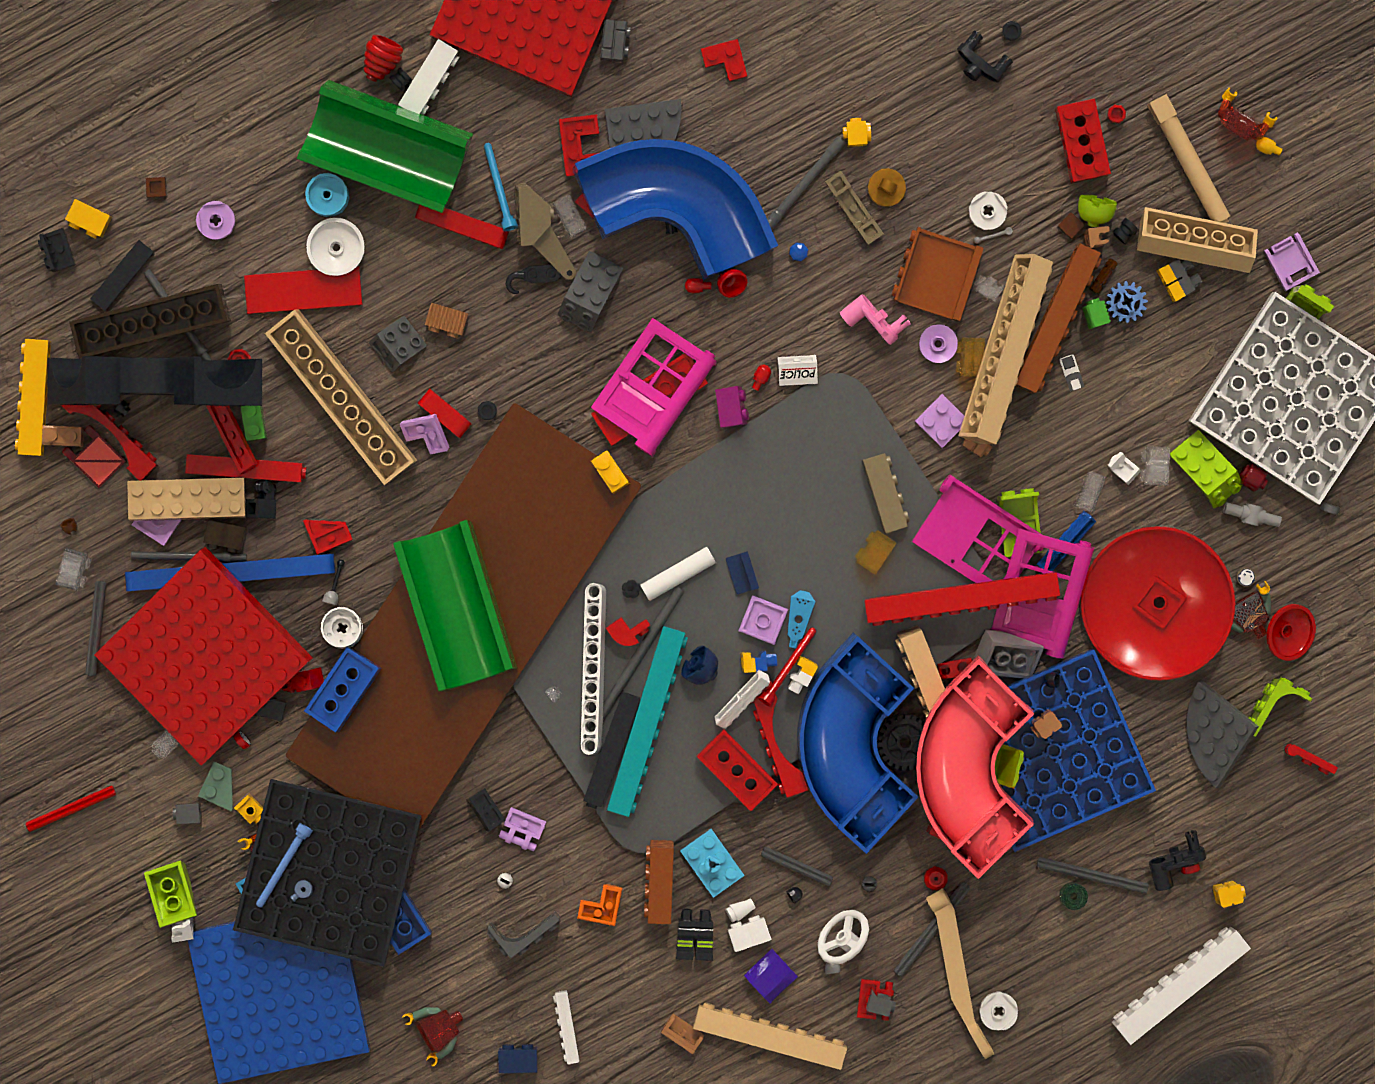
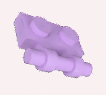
M511 807L504 826L509 827L510 831L507 833L501 830L499 838L504 839L509 844L512 842L519 845L521 849L535 851L537 844L530 842L532 837L539 840L546 821ZM515 831L526 834L525 839L515 836Z

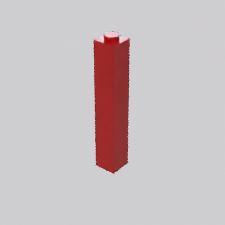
M187 454L185 473L302 483V479H306L307 468L304 467V463L256 460L258 463L246 473L240 474L233 459L230 457Z

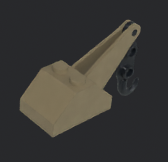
M526 183L514 184L516 221L518 228H516L517 242L521 246L533 245L552 265H533L521 271L508 275L505 283L507 290L512 294H519L518 290H514L511 287L514 279H521L529 283L555 282L560 277L568 280L573 279L576 276V270L551 227V220H554L553 208Z

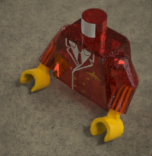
M1229 87L1222 95L1223 100L1218 111L1221 123L1224 127L1247 141L1262 139L1269 128L1273 127L1277 117L1275 119L1270 118V112H1268L1263 123L1250 117L1231 105L1232 100L1237 96V92L1235 91L1231 94Z

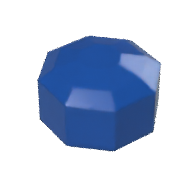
M796 242L790 247L789 255L794 261H802L807 257L808 249L804 243Z

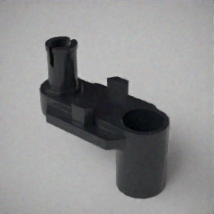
M1191 830V834H1189V831L1185 833L1188 849L1179 851L1178 846L1170 847V854L1156 857L1149 861L1154 886L1157 891L1168 890L1174 886L1170 870L1182 868L1206 859L1205 849L1199 844L1196 830Z

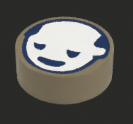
M1241 568L1236 574V580L1239 585L1249 587L1254 584L1256 574L1250 568Z

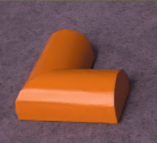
M604 884L600 903L581 900L577 919L615 926L622 887Z

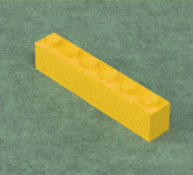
M25 339V343H22L21 346L24 362L20 364V374H23V380L19 382V393H22L21 401H18L17 410L20 412V420H17L16 423L19 439L15 441V450H18L20 455L44 456L42 429L43 425L46 426L48 358H50L51 341Z

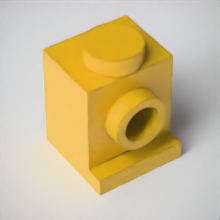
M250 793L234 807L250 824L253 821L257 824L261 819L263 807ZM248 807L254 809L253 814L247 812Z

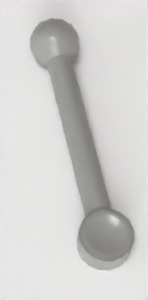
M1007 227L1004 231L997 232L981 238L975 237L974 243L980 244L981 241L987 239H991L1004 234L1010 235L1012 234L1013 230L1012 228Z

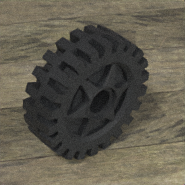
M898 714L887 719L882 724L877 735V749L882 760L897 770L908 771L916 769L918 745L925 722L911 714ZM908 737L910 739L908 747H901V738Z

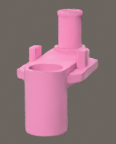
M863 294L840 312L844 321L851 327L866 316L890 345L898 339V334L911 325L909 320L901 324L907 318L905 315H902L893 324H888L885 321V318L888 317L887 313L883 309L877 311Z

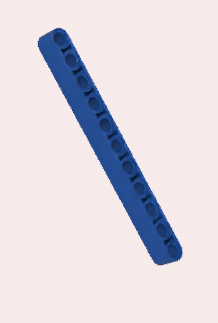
M334 554L223 564L238 581L335 573ZM182 567L125 572L126 591L161 589Z

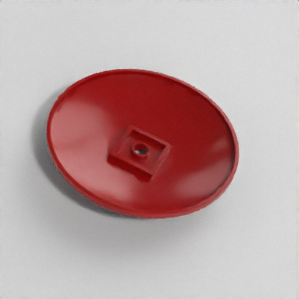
M1154 526L1140 528L1125 533L1110 542L1091 564L1081 594L1083 623L1097 651L1119 670L1148 680L1179 678L1207 664L1226 642L1235 616L1236 601L1233 582L1219 555L1207 543L1195 535L1171 527ZM1157 597H1162L1165 600L1164 607L1158 608L1155 606L1154 601Z

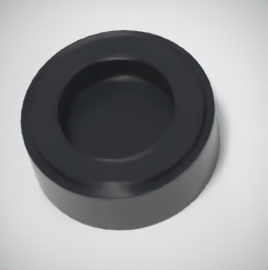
M1015 21L1007 22L1002 28V35L1008 41L1017 40L1022 32L1021 26Z
M484 401L478 407V414L484 420H491L496 416L497 408L494 403Z

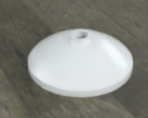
M329 218L321 221L311 230L307 239V254L311 263L316 269L327 275L340 276L351 272L359 265L364 255L365 245L361 232L353 223L342 218ZM335 244L340 245L339 251L333 250Z

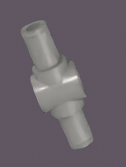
M1226 502L1223 508V513L1239 517L1243 523L1254 526L1267 524L1279 527L1282 520L1281 516L1266 513L1265 510H1262L1263 507L1246 503V505L1239 506Z

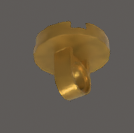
M889 168L875 172L869 179L867 186L871 200L883 207L899 203L906 191V184L902 175L896 170Z

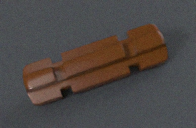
M1108 259L1105 264L1106 266L1102 268L1095 279L1096 282H1093L1091 285V291L1096 294L1100 293L1103 288L1102 285H1105L1112 274V270L1118 264L1115 260Z

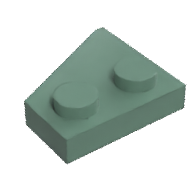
M214 761L198 796L232 812V768Z

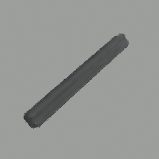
M104 581L95 582L85 672L88 676H95L97 672L98 659L94 655L99 651L106 591V582Z

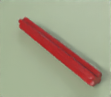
M109 786L26 822V828L29 832L108 799L116 795V791L113 786Z

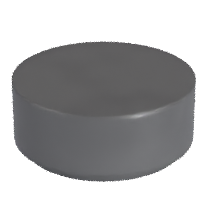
M1322 502L1320 506L1323 511L1335 515L1339 514L1340 507L1326 502Z

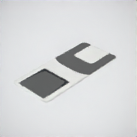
M1074 355L1060 358L1069 390L1073 391L1084 387Z

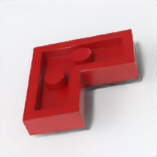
M738 39L701 48L705 68L724 63L729 82L747 77Z

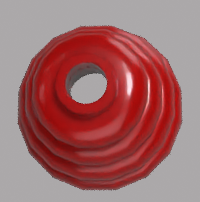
M373 35L366 44L367 50L364 54L366 57L364 60L366 78L374 82L383 80L385 75L390 74V71L396 68V64L401 62L403 47L387 37Z

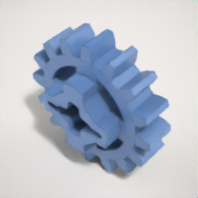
M1124 281L1123 286L1117 283V289L1110 288L1112 294L1106 295L1110 298V301L1105 302V304L1110 305L1107 312H1113L1112 318L1118 316V322H1121L1124 318L1125 323H1129L1130 318L1136 321V315L1139 317L1143 316L1140 311L1147 309L1143 306V303L1148 302V300L1143 299L1146 293H1140L1141 286L1135 288L1134 282L1128 286V282ZM1125 289L1133 291L1135 295L1128 294ZM1118 293L1119 299L1117 303L1114 304V298ZM1124 297L1125 299H1130L1129 307L1127 305L1123 306ZM1139 300L1138 308H1137V310L1135 311V309H1134L1135 302ZM1122 309L1128 315L1121 314L1117 310Z

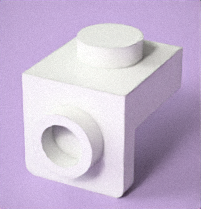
M1122 452L1114 455L1108 465L1110 470L1127 485L1141 472Z

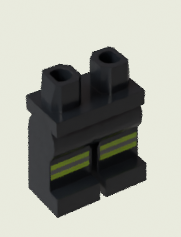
M682 909L681 918L678 919L676 959L693 960L694 940H696V960L713 961V920H711L710 910L701 909L700 919H692V909Z

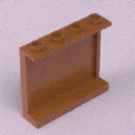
M917 227L916 231L912 230L909 238L912 244L910 249L906 248L903 257L906 260L905 266L900 267L897 276L900 278L898 285H894L891 294L894 296L893 301L959 322L984 248Z

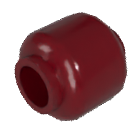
M1255 463L1246 464L1239 474L1241 478L1240 483L1253 492L1259 488L1263 490L1269 481L1266 479L1267 471Z

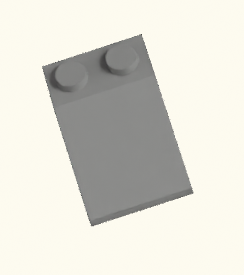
M985 629L974 659L979 655L997 676L1026 678L1033 675L1044 647L1003 631Z

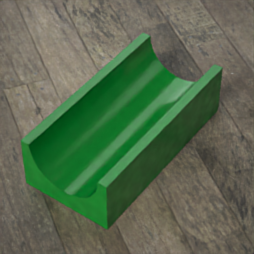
M328 80L324 83L319 91L320 99L313 123L298 153L297 159L443 213L450 203L473 133L412 112Z
M464 520L452 527L432 534L393 543L439 692H445L518 669L473 523L469 520Z

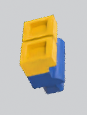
M761 651L758 657H751L750 652L740 653L742 672L744 673L757 672L758 670L768 671L767 667L777 666L776 654H766V651Z

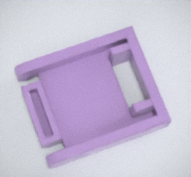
M1298 232L1294 234L1297 242H1294L1290 236L1271 246L1273 255H1271L1268 249L1264 250V254L1284 291L1320 273ZM1305 268L1308 275L1293 282L1290 275Z

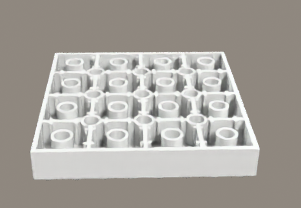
M1272 292L1188 421L1312 502L1320 505L1375 421V356L1283 296Z

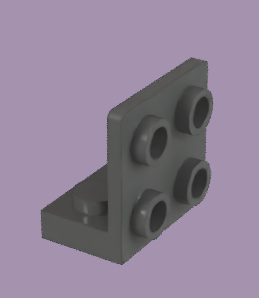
M402 316L379 332L369 342L392 373L427 346L405 316Z

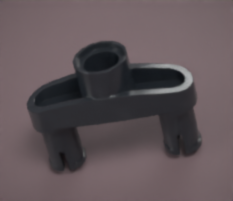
M973 31L965 43H961L957 48L959 55L968 64L963 70L964 74L973 81H977L982 75L993 82H1000L1004 77V72L1013 63L1012 59L1009 58L1004 64L1008 56L1003 55L994 67L989 65L973 51L983 39L982 35L979 34L974 40L978 32Z

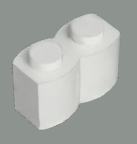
M759 915L748 918L749 922L742 924L739 921L730 924L731 928L727 930L735 952L771 940L764 917L760 918Z

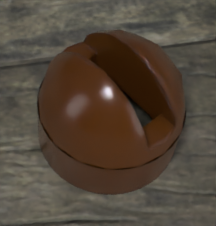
M74 518L66 519L60 525L66 534L71 535L72 531H77V523Z

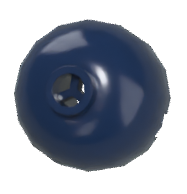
M705 646L697 647L691 652L690 655L693 657L690 661L685 660L681 675L693 684L703 685L716 678L718 674V659L709 648Z

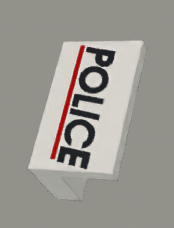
M816 355L778 357L779 386L818 384Z

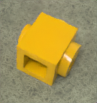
M851 118L850 122L846 123V127H843V139L847 138V147L867 146L868 141H871L870 123L861 121V118Z

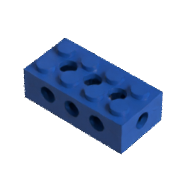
M346 647L304 711L335 733L340 732L382 668L351 647ZM353 668L358 672L355 679L350 677V671ZM342 684L347 687V692L344 695H341L339 692V687ZM332 700L336 703L334 711H331L328 707L329 702Z

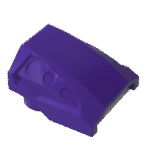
M772 948L744 974L752 986L770 1004L798 977Z

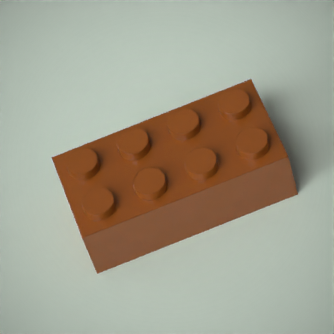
M650 840V845H646V861H650V864H646L645 880H649V883H645V899H648V902L644 903V918H648V924H671L674 841Z

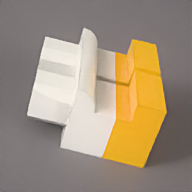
M800 656L797 660V665L801 666L799 671L789 675L792 680L788 689L797 694L800 693L803 685L808 687L818 668L816 663L803 656Z

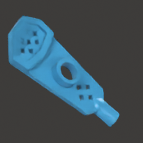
M799 590L791 596L787 634L791 638L789 647L796 648L798 640L803 638L815 605V600L810 592ZM796 616L802 617L801 623L795 622Z

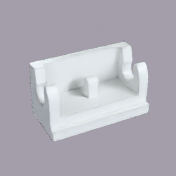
M193 917L172 924V943L194 939Z

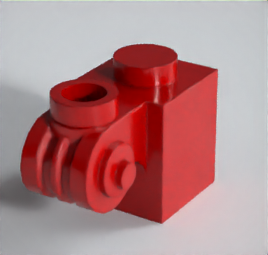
M321 667L298 672L282 690L294 693L295 690L301 692L319 688L324 682Z

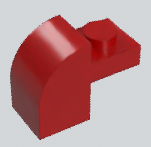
M620 617L607 626L606 629L617 643L624 646H632L639 643L635 637L637 634L641 637L649 631L650 623L645 619L630 629L624 619Z

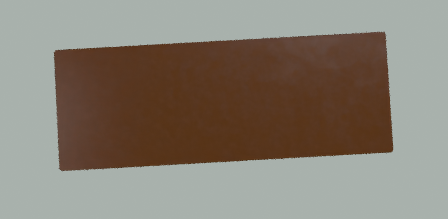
M514 403L429 534L452 527L464 520H469L473 523L518 669L445 692H439L402 574L354 648L355 651L382 668L340 732L335 733L310 716L287 751L286 757L345 797L422 815L419 826L420 830L641 489V484L623 473L630 484L613 494L591 462L597 455ZM353 668L350 671V677L355 679L358 672ZM344 684L339 687L341 695L347 692V687ZM333 700L328 704L331 711L336 709V703Z

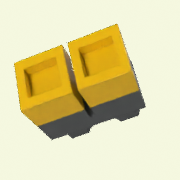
M1177 260L1156 270L1164 286L1181 278L1165 287L1173 303L1196 290L1195 287L1202 283L1198 273L1190 278L1186 273L1188 269L1194 267L1192 261Z

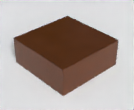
M146 178V197H167L166 178Z
M1070 212L1057 227L1072 239L1084 227V224Z

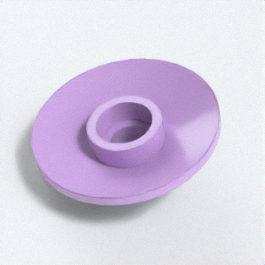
M932 325L922 333L919 346L921 353L926 359L934 363H942L954 356L958 347V341L955 333L945 325ZM937 340L942 344L939 348L934 345Z

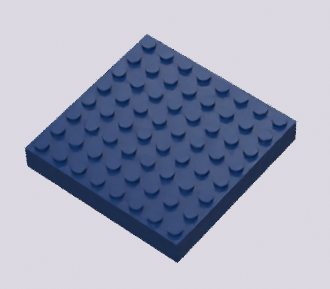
M1093 648L1007 685L1034 711V715L1013 736L1003 743L1024 752V760L1020 767L1019 780L1015 788H1009L1001 785V787L1033 819L1034 823L1012 846L1014 852L1156 791ZM1048 673H1059L1060 685L1058 688H1050L1045 684L1047 680L1044 678ZM1049 709L1061 722L1062 727L1056 732L1053 731V734L1046 739L1042 738V736L1038 738L1030 728L1033 726L1032 720L1037 716L1041 717V713Z
M235 921L193 930L194 939L188 940L218 1084L370 1052L371 1048L352 959L234 931Z

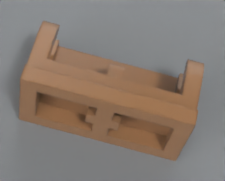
M1109 226L1085 230V246L1095 248L1106 244L1109 240L1101 239L1102 235L1110 231Z
M672 1013L661 1029L662 1034L691 1054L695 1052L704 1037L702 1032L693 1029V1026Z

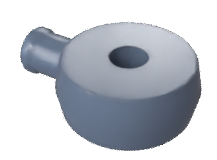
M306 880L297 882L294 888L295 893L290 898L294 902L298 898H308L313 892L311 883ZM302 887L306 888L305 892L301 890Z

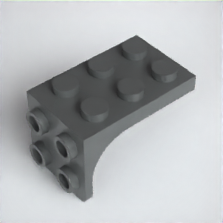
M589 251L564 297L558 316L566 322L577 325L584 331L591 332L623 271V267Z
M556 911L519 938H509L502 935L492 922L488 924L487 934L493 942L495 940L498 941L500 944L499 949L505 957L508 955L512 958L517 953L520 956L529 949L528 945L531 942L536 944L544 937V932L547 930L551 932L559 926L560 915Z

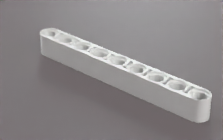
M597 583L589 584L585 590L581 750L588 755L598 754L601 751L603 730L606 589L603 585ZM594 587H598L600 591L597 597L592 595ZM594 606H597L599 613L594 617L591 610ZM594 625H596L599 630L597 635L595 636L591 633V628ZM594 644L598 647V652L595 655L590 651L591 646ZM592 664H595L597 666V672L595 674H592L590 672V666ZM592 683L597 686V690L593 694L589 690ZM592 702L596 705V710L593 713L589 710V705ZM591 721L596 725V729L593 732L588 729ZM590 741H593L595 743V749L593 751H590L588 749V743Z

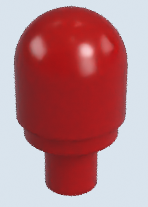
M689 278L685 282V289L689 293H700L703 290H711V282H703V279Z
M763 364L756 369L753 375L755 380L752 386L753 389L759 391L761 385L768 382L771 376V369L768 365Z

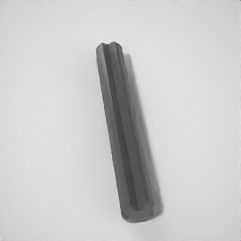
M768 847L763 848L762 857L830 886L833 880L831 875Z

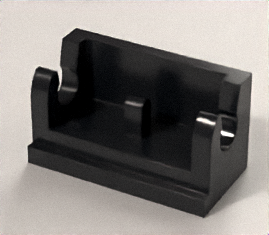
M485 788L466 799L487 832L506 821Z

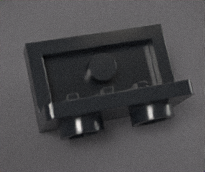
M64 228L46 234H39L38 244L41 251L44 250L46 258H44L47 269L57 272L76 265Z

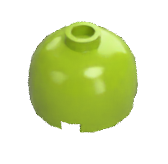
M1080 195L1078 212L1080 217L1088 222V226L1099 227V224H1105L1114 217L1117 202L1105 197L1100 199L1095 195Z

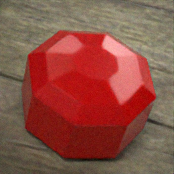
M1113 105L1107 111V118L1111 123L1119 124L1126 117V110L1122 105Z

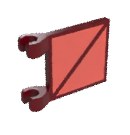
M88 425L84 431L93 440L78 455L69 447H65L62 453L99 488L126 460L91 425Z

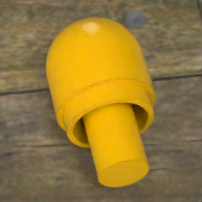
M1260 137L1256 141V148L1260 152L1269 155L1272 153L1280 155L1282 152V148L1277 147L1276 142L1267 137Z

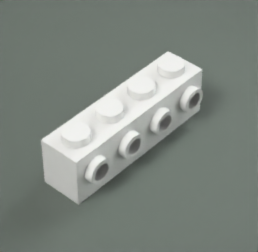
M438 39L398 106L425 115L429 109L427 105L429 100H434L439 92L437 87L440 82L444 84L448 78V69L450 66L454 67L460 57L457 56L458 51Z

